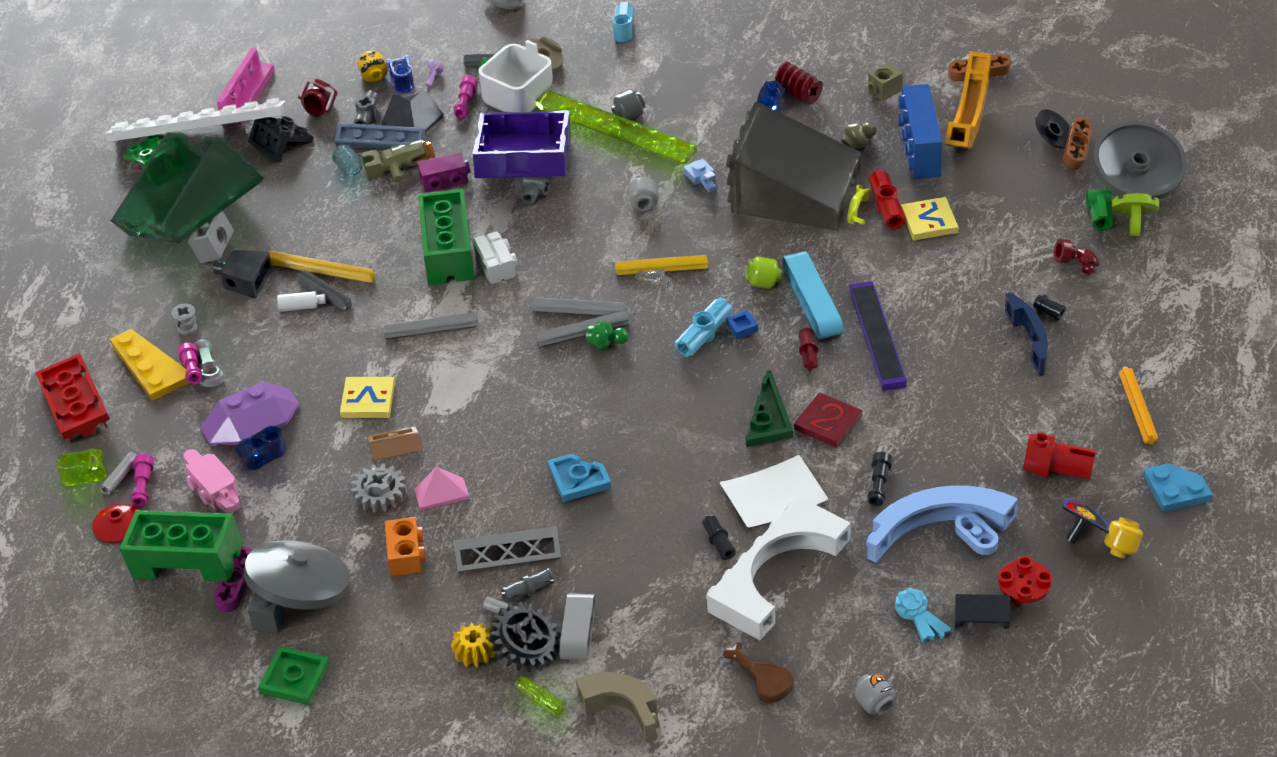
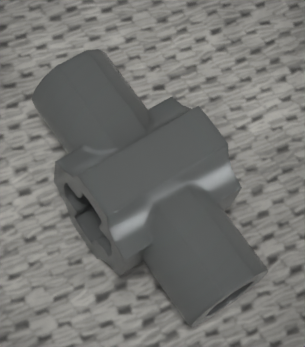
M368 91L363 97L356 99L357 115L354 119V124L369 125L372 122H376L378 118L376 105L379 100L376 92Z
M524 177L521 194L522 201L527 204H533L538 195L546 197L549 193L550 177Z

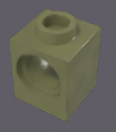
M889 62L868 73V91L881 101L902 91L903 73Z

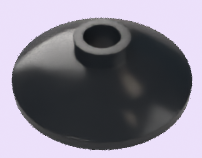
M1047 109L1041 110L1035 118L1038 132L1050 145L1064 149L1070 129L1069 124L1058 113Z

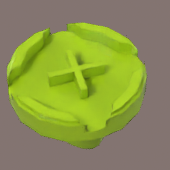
M1140 193L1123 195V199H1119L1116 196L1112 200V210L1119 214L1130 215V236H1140L1141 215L1157 212L1159 210V199L1155 197L1152 200V196Z

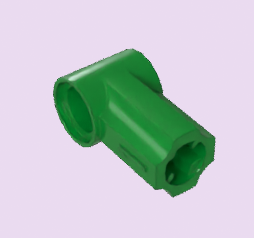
M1109 189L1087 190L1086 206L1087 210L1091 213L1092 226L1097 228L1098 231H1106L1109 227L1113 226L1112 191Z

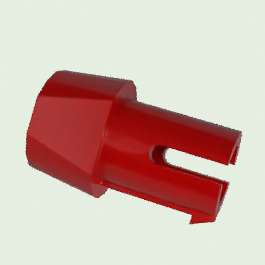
M1042 432L1029 434L1023 471L1045 478L1048 477V472L1082 479H1091L1096 450L1054 442V435H1047Z

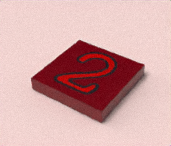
M819 392L795 421L794 430L838 448L861 419L862 410Z

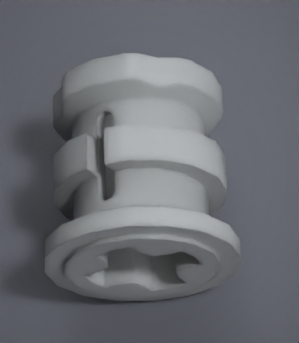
M186 303L173 308L171 315L177 327V332L184 336L195 333L198 329L195 308L191 304Z

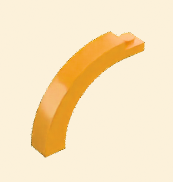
M969 51L957 114L953 122H948L946 146L967 149L973 146L985 105L992 54Z

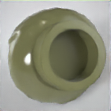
M859 123L848 125L845 128V136L841 139V142L850 152H854L856 149H863L868 145V139H872L876 134V127L872 123H865L863 126Z

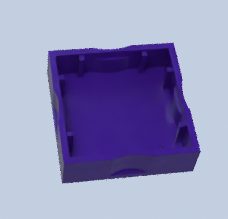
M569 111L481 113L478 124V137L475 139L473 149L475 178L565 176L571 137Z

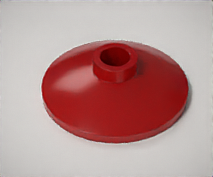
M118 503L105 507L93 520L92 528L95 536L106 543L123 542L134 513L139 509L127 503Z

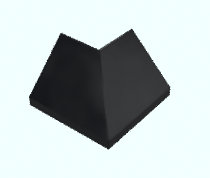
M423 89L409 99L393 94L382 125L424 128L426 133L444 115Z

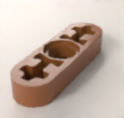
M1004 54L992 55L989 77L1009 73L1011 68L1010 57ZM968 59L953 61L949 64L948 77L951 80H965Z
M1082 117L1075 118L1069 129L1062 158L1064 164L1072 169H1078L1082 166L1087 155L1093 128L1091 122ZM1073 140L1080 142L1082 146L1077 145Z

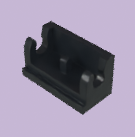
M956 594L955 627H960L961 622L1003 623L1004 629H1009L1010 595Z

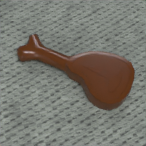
M737 642L733 647L723 650L724 658L736 660L750 672L751 678L756 682L757 695L762 701L766 703L778 702L792 691L794 678L785 668L769 662H754L742 652L741 642Z

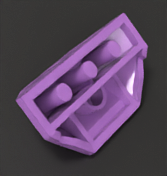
M263 381L219 400L200 427V430L210 446H217L218 444L242 445L287 425L295 411L299 409L300 404L288 388Z

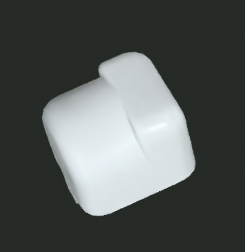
M529 40L526 41V47L519 44L506 45L479 68L483 101L502 112H532L536 107V100L552 85L553 75L550 58L538 53L537 44Z

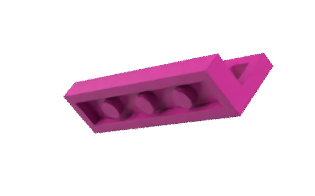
M250 48L218 98L217 105L219 111L224 106L236 105V108L245 106V103L256 101L275 71L274 65L260 62L257 48ZM243 121L234 122V124H242Z

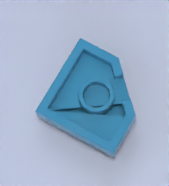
M574 454L547 460L548 469L563 502L612 489L611 480L604 465L594 461L591 464L582 461L580 456Z
M1169 463L1144 469L1143 477L1163 513L1212 501L1213 494L1201 475Z

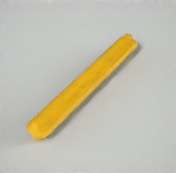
M269 251L271 263L274 266L301 271L306 270L312 273L372 283L375 279V271L373 269Z

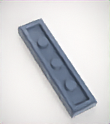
M338 123L334 143L336 146L390 149L391 146L402 145L407 142L411 143L421 140L423 143L425 129Z

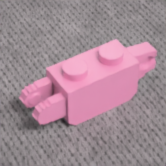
M195 449L186 450L183 453V458L187 463L188 477H186V481L192 490L196 489L199 492L202 502L205 505L209 504L215 512L221 509L227 514H232L234 511L241 508L238 499L239 492L236 487L235 477L214 454H206L202 457Z

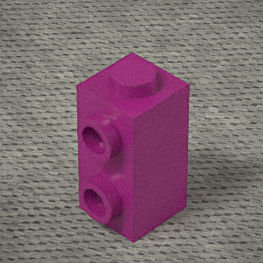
M461 152L417 162L419 178L425 193L468 183L467 174L471 173L468 160L464 161Z

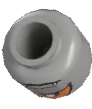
M866 674L857 681V688L854 692L855 699L867 713L883 715L894 706L895 689L882 675Z

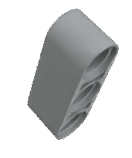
M567 594L560 640V659H589L595 615L594 594Z

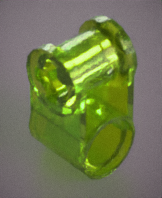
M95 448L60 455L56 459L60 482L65 486H74L103 480L107 475V470L103 466L105 459L103 451Z

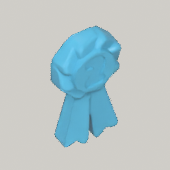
M907 588L898 593L894 606L895 610L902 618L914 620L922 643H925L927 640L933 641L935 634L943 639L945 634L951 632V628L927 611L928 600L921 590Z

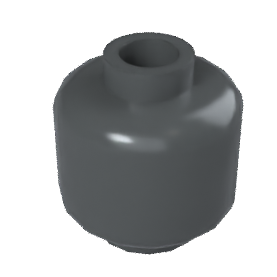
M627 90L614 97V106L611 107V110L616 119L620 118L623 122H629L643 114L645 102L639 92L635 93L633 90Z

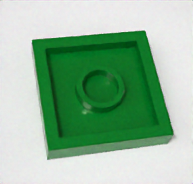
M279 646L258 686L259 693L310 705L330 665L329 657Z

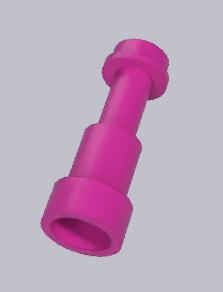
M466 75L461 79L458 96L459 104H456L453 109L454 115L457 118L463 119L469 112L467 104L471 101L472 95L476 92L478 80L473 76Z
M183 343L178 348V355L180 361L183 362L184 368L187 370L185 373L186 380L190 384H198L201 382L203 375L202 371L197 368V347L193 343Z
M144 453L138 454L134 458L133 468L135 470L134 482L136 483V488L131 493L130 498L131 503L136 507H143L148 501L149 496L145 492L146 485L149 484L150 473L154 469V458Z

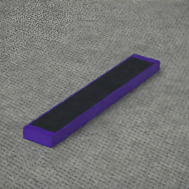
M873 281L849 285V291L882 391L907 387V380Z

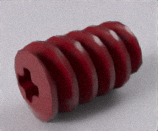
M784 62L776 72V86L802 100L804 103L811 104L821 95L823 82L818 81L815 76H811L810 73L805 72L803 69H798L796 65Z

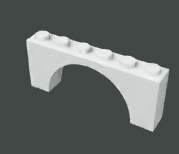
M799 496L792 504L786 506L783 514L777 520L771 522L768 530L762 536L756 538L753 546L739 557L738 562L732 569H728L724 573L720 582L709 589L706 595L708 612L760 641L775 624V606L767 602L758 593L753 584V578L760 566L771 557L794 549H814L837 556L851 540V523Z

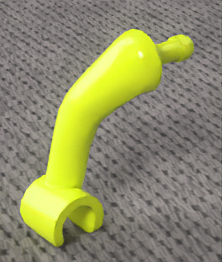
M862 185L856 186V194L850 201L847 214V222L852 225L855 222L861 225L865 224L864 219L857 217L860 202L869 200V188L863 189Z

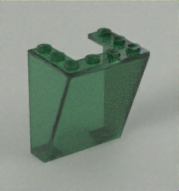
M167 132L111 219V222L130 236L180 243L261 183L264 178L257 172L258 169L254 165L245 162L242 159L243 155L227 146L228 142L220 136H205L203 140L210 148L204 155V151L200 147L192 145L188 141L189 137L181 132Z

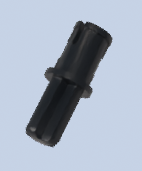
M706 515L702 520V525L709 535V542L716 547L722 560L731 559L736 554V550L728 539L727 530L721 527L715 515Z

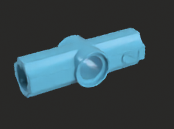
M721 297L715 299L705 311L697 312L693 316L691 326L675 342V348L680 352V355L687 358L693 356L704 343L714 340L715 331L726 320V317H729L733 312L732 306L726 299Z

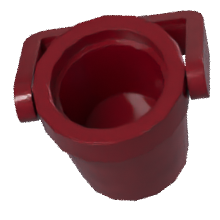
M306 78L298 99L301 100V104L307 113L319 117L325 112L330 113L337 96V90L318 78ZM310 83L315 86L314 88L307 90Z

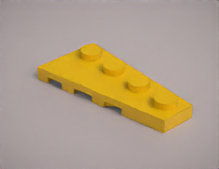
M132 329L110 338L112 347L152 401L190 384L185 377L187 370L181 364Z

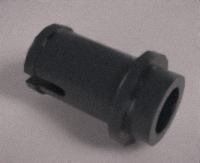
M1039 294L1033 303V308L1038 313L1042 311L1057 320L1063 317L1066 310L1065 305L1048 299V296L1045 294L1043 296Z

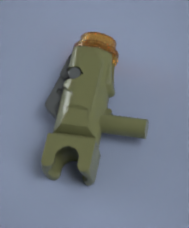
M418 140L391 146L390 149L383 150L380 153L377 150L364 152L361 156L368 179L384 176L383 172L391 171L394 182L400 183L403 180L400 169L418 166L417 162L435 158V153L431 141Z

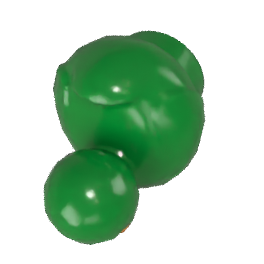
M599 321L596 325H590L586 331L588 344L595 345L600 350L608 349L613 341L617 344H624L629 338L626 329L620 327L614 330L611 324L606 321Z

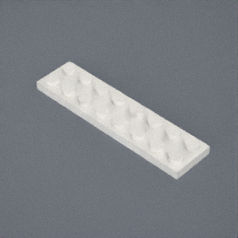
M279 98L266 100L265 103L258 105L257 101L245 103V106L236 108V105L224 106L220 111L208 108L201 110L200 113L193 115V111L180 113V116H176V118H172L171 115L159 116L154 121H150V118L139 119L131 125H128V121L115 123V126H111V129L105 133L106 140L111 142L279 116L287 110L286 101H279Z

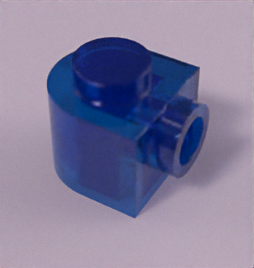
M765 81L757 98L759 107L765 111H775L786 89L781 87V84L777 81Z

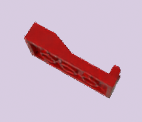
M80 353L35 372L63 439L69 438L71 443H73V435L81 434L83 438H86L89 434H94L96 432L95 427L101 423L107 428L106 421L110 420Z

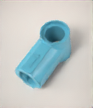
M621 2L615 8V16L612 19L614 39L618 42H628L633 38L634 7L629 5L628 2Z

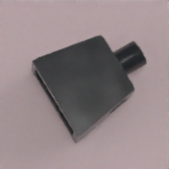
M247 250L232 251L226 262L215 260L212 268L214 274L221 275L225 289L251 298H257L273 269L269 252Z

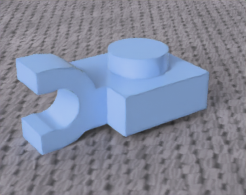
M704 159L683 166L684 174L694 185L702 183L708 192L717 190V186L713 182L716 179L714 169Z

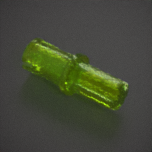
M525 676L519 677L516 681V690L531 699L534 706L539 705L555 717H558L563 712V707H565L566 703L548 692L547 687H540Z

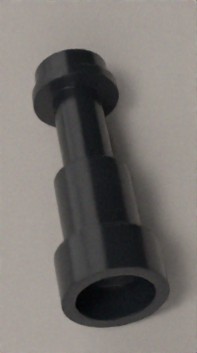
M883 451L874 453L872 457V481L874 483L873 489L868 492L867 497L869 504L873 506H881L886 498L883 492V485L887 482L888 471L892 467V456Z

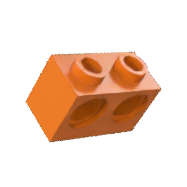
M416 517L385 521L387 557L391 577L422 573L421 562H426L424 546H420L419 543L424 542L422 527H417Z

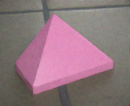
M435 467L414 489L420 511L470 499L464 478L438 467Z

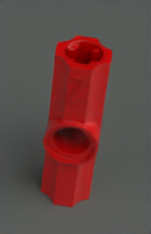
M883 169L875 170L873 174L869 175V183L876 199L877 211L881 213L886 227H889L891 230L899 229L901 225L905 224V216L897 198V188L892 184L887 172H884Z

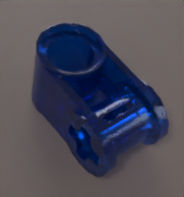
M404 55V58L395 60L387 59L389 75L393 80L396 91L407 93L413 90L414 80L409 56Z
M268 426L258 433L241 440L236 446V453L245 459L248 469L257 470L272 460L282 457L287 448L281 429L277 426Z

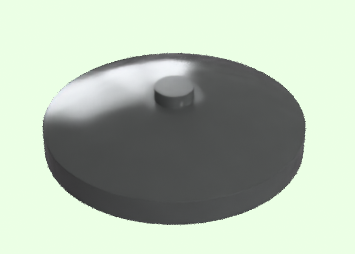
M1127 121L1108 128L1099 137L1093 152V167L1096 175L1105 187L1121 197L1130 193H1140L1152 196V200L1155 197L1160 200L1172 194L1180 186L1186 172L1187 159L1179 141L1165 129L1148 122Z
M274 541L260 545L248 554L244 567V578L252 591L269 602L294 609H319L331 606L346 595L350 581L349 570L337 555L320 546L301 541Z

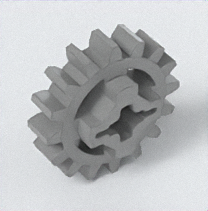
M373 464L369 471L363 468V474H356V481L351 482L352 497L355 499L357 506L363 505V510L365 511L372 507L375 513L378 508H382L385 512L389 505L395 508V501L402 502V495L407 494L406 479L402 476L401 470L395 472L393 465L387 469L385 464H382L380 468H376Z

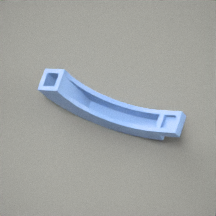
M944 486L913 493L888 506L873 520V532L866 541L867 559L876 563L898 538L912 529L928 523L956 520L958 515L967 512L976 514L988 526L1004 532L1017 516L1018 498L996 490L974 486Z

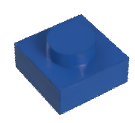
M748 310L726 317V325L736 339L758 332V324Z

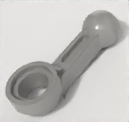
M207 339L197 340L194 345L197 347L198 356H200L202 361L201 371L203 375L200 384L204 387L218 386L223 383L224 376L222 370L212 360L210 354L213 349L212 344Z

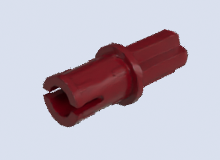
M803 328L799 331L801 344L799 353L803 358V366L808 371H812V369L818 367V346L814 340V331L811 328Z

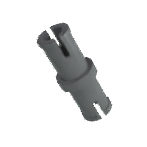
M545 568L531 576H522L520 581L502 587L500 591L504 601L511 603V601L522 596L535 594L536 590L553 584L555 580L551 570Z

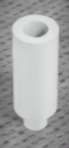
M316 291L277 296L279 312L315 309L318 307V304H326L325 294L316 295Z

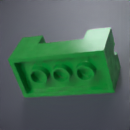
M464 189L418 194L423 255L428 285L447 283L446 278L448 276H454L456 282L475 280Z
M136 510L119 550L132 578L157 579L161 568L200 569L204 581L229 582L235 566L233 557H239L244 542L233 514Z

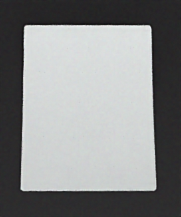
M800 455L764 470L720 482L747 527L758 526L777 520L783 514L786 506L792 504L799 496L815 505L828 500V497Z

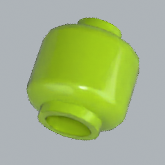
M757 256L753 261L748 262L746 279L749 280L753 287L771 289L776 282H780L782 269L778 268V263L775 259Z

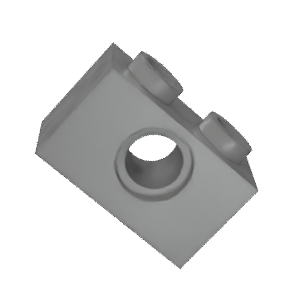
M222 209L202 213L188 243L200 263L214 262L222 257L234 229Z

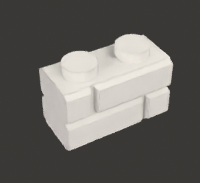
M497 231L487 234L486 237L483 235L474 238V254L489 283L494 284L501 282L502 279L507 280L515 277V267L518 266V261L515 253L510 254V245L507 239H502Z

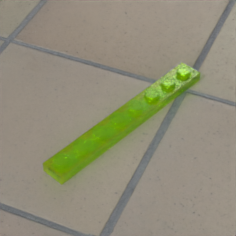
M548 90L536 101L537 109L569 111L570 121L684 165L697 153V145L551 90Z

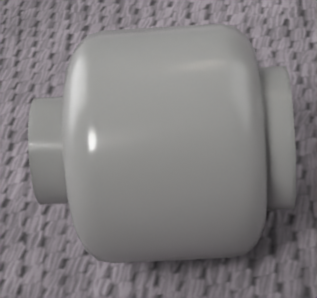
M640 177L629 184V201L633 208L647 211L657 205L659 200L658 187L653 179Z

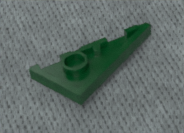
M771 370L766 371V375L761 383L762 388L755 403L754 415H752L750 420V429L745 437L746 447L793 438V428Z

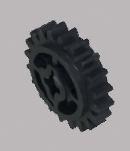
M519 602L515 609L510 603L507 609L500 608L498 614L494 615L488 628V632L491 633L488 641L494 643L491 648L492 651H500L499 660L503 658L508 659L506 666L509 667L512 663H515L518 671H520L522 666H526L528 672H531L534 666L538 671H541L544 665L549 667L552 660H555L558 650L560 649L559 639L561 633L555 632L558 627L557 623H549L551 615L545 617L542 615V608L536 612L533 610V605L530 604L527 609H524L523 604Z

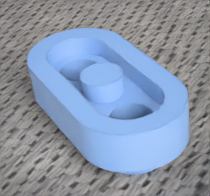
M969 512L957 516L955 520L956 534L976 553L989 555L997 550V533L979 516Z

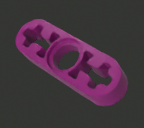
M241 547L239 557H233L235 566L231 577L240 576L241 579L236 583L219 581L214 594V600L217 609L221 612H231L240 604L247 586L244 578L245 561L248 554L252 551L248 547Z

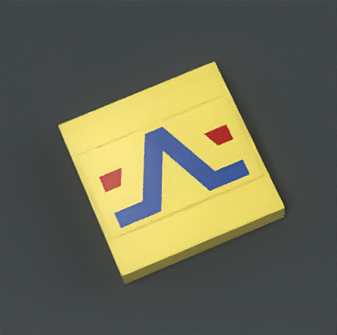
M946 197L901 204L905 222L913 241L958 233V225Z
M346 377L340 409L341 418H390L395 378Z

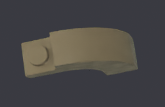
M616 672L592 673L575 679L577 696L586 716L606 709L623 710L634 717L646 743L657 740L656 728H659L660 725L657 717L656 698L652 691L641 681L629 675Z

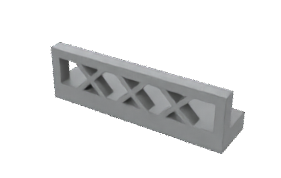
M557 526L453 540L457 571L561 557ZM553 537L555 553L544 554L536 548L542 538ZM538 539L534 545L528 542V540ZM523 541L531 549L525 557L518 558L510 550L516 542ZM512 543L508 549L501 545ZM492 545H498L506 551L498 561H492L484 555ZM486 546L482 553L476 549ZM472 549L480 556L474 564L462 565L460 550ZM533 550H535L536 552H538V553L540 554V555L529 556V555L532 553ZM507 554H510L512 557H514L512 559L503 560ZM482 557L488 561L484 563H478Z

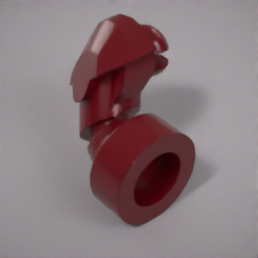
M1060 238L1055 243L1054 259L1056 262L1068 263L1070 260L1076 259L1083 266L1082 271L1085 274L1094 273L1095 267L1100 265V261L1095 253L1085 247L1084 249H1077L1071 240Z

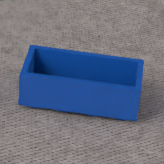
M929 84L902 86V95L898 96L899 109H902L901 113H898V125L903 126L901 127V139L906 141L904 142V153L909 155L907 157V168L912 170L914 179L941 177L942 139Z

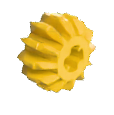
M471 622L469 627L461 625L460 632H454L451 644L452 652H454L457 662H463L466 667L474 664L478 668L481 662L488 665L489 658L495 657L496 651L491 650L494 643L488 641L491 633L488 632V628H485L483 623L475 626Z

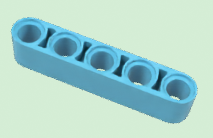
M807 251L783 256L784 272L817 338L821 340L843 334L841 317Z

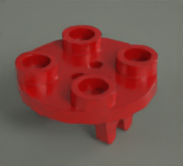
M1021 556L1001 569L998 574V584L1000 591L1004 595H1010V601H1015V605L1019 607L1023 603H1034L1045 598L1051 590L1053 576L1044 565L1033 561L1029 556Z

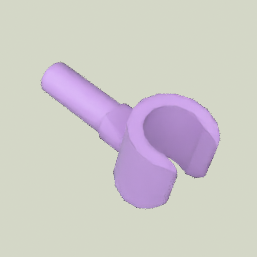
M433 60L429 61L428 67L431 71L426 84L427 87L432 86L436 74L443 72L444 65L441 61L438 62L437 67H435L436 63Z

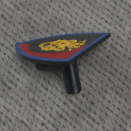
M1070 499L1063 502L1062 509L1075 515L1074 525L1066 537L1068 541L1075 544L1087 523L1109 534L1107 522L1086 503Z

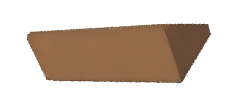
M416 427L368 437L373 460L421 450L419 433Z

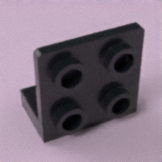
M266 117L254 120L248 142L274 162H281L287 142H313L314 137L308 133L306 128L295 124L294 120L290 117Z

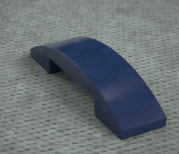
M1006 293L1005 313L1013 327L1023 325L1032 342L1031 361L1039 376H1043L1046 371L1048 339L1042 321L1026 302L1012 293Z

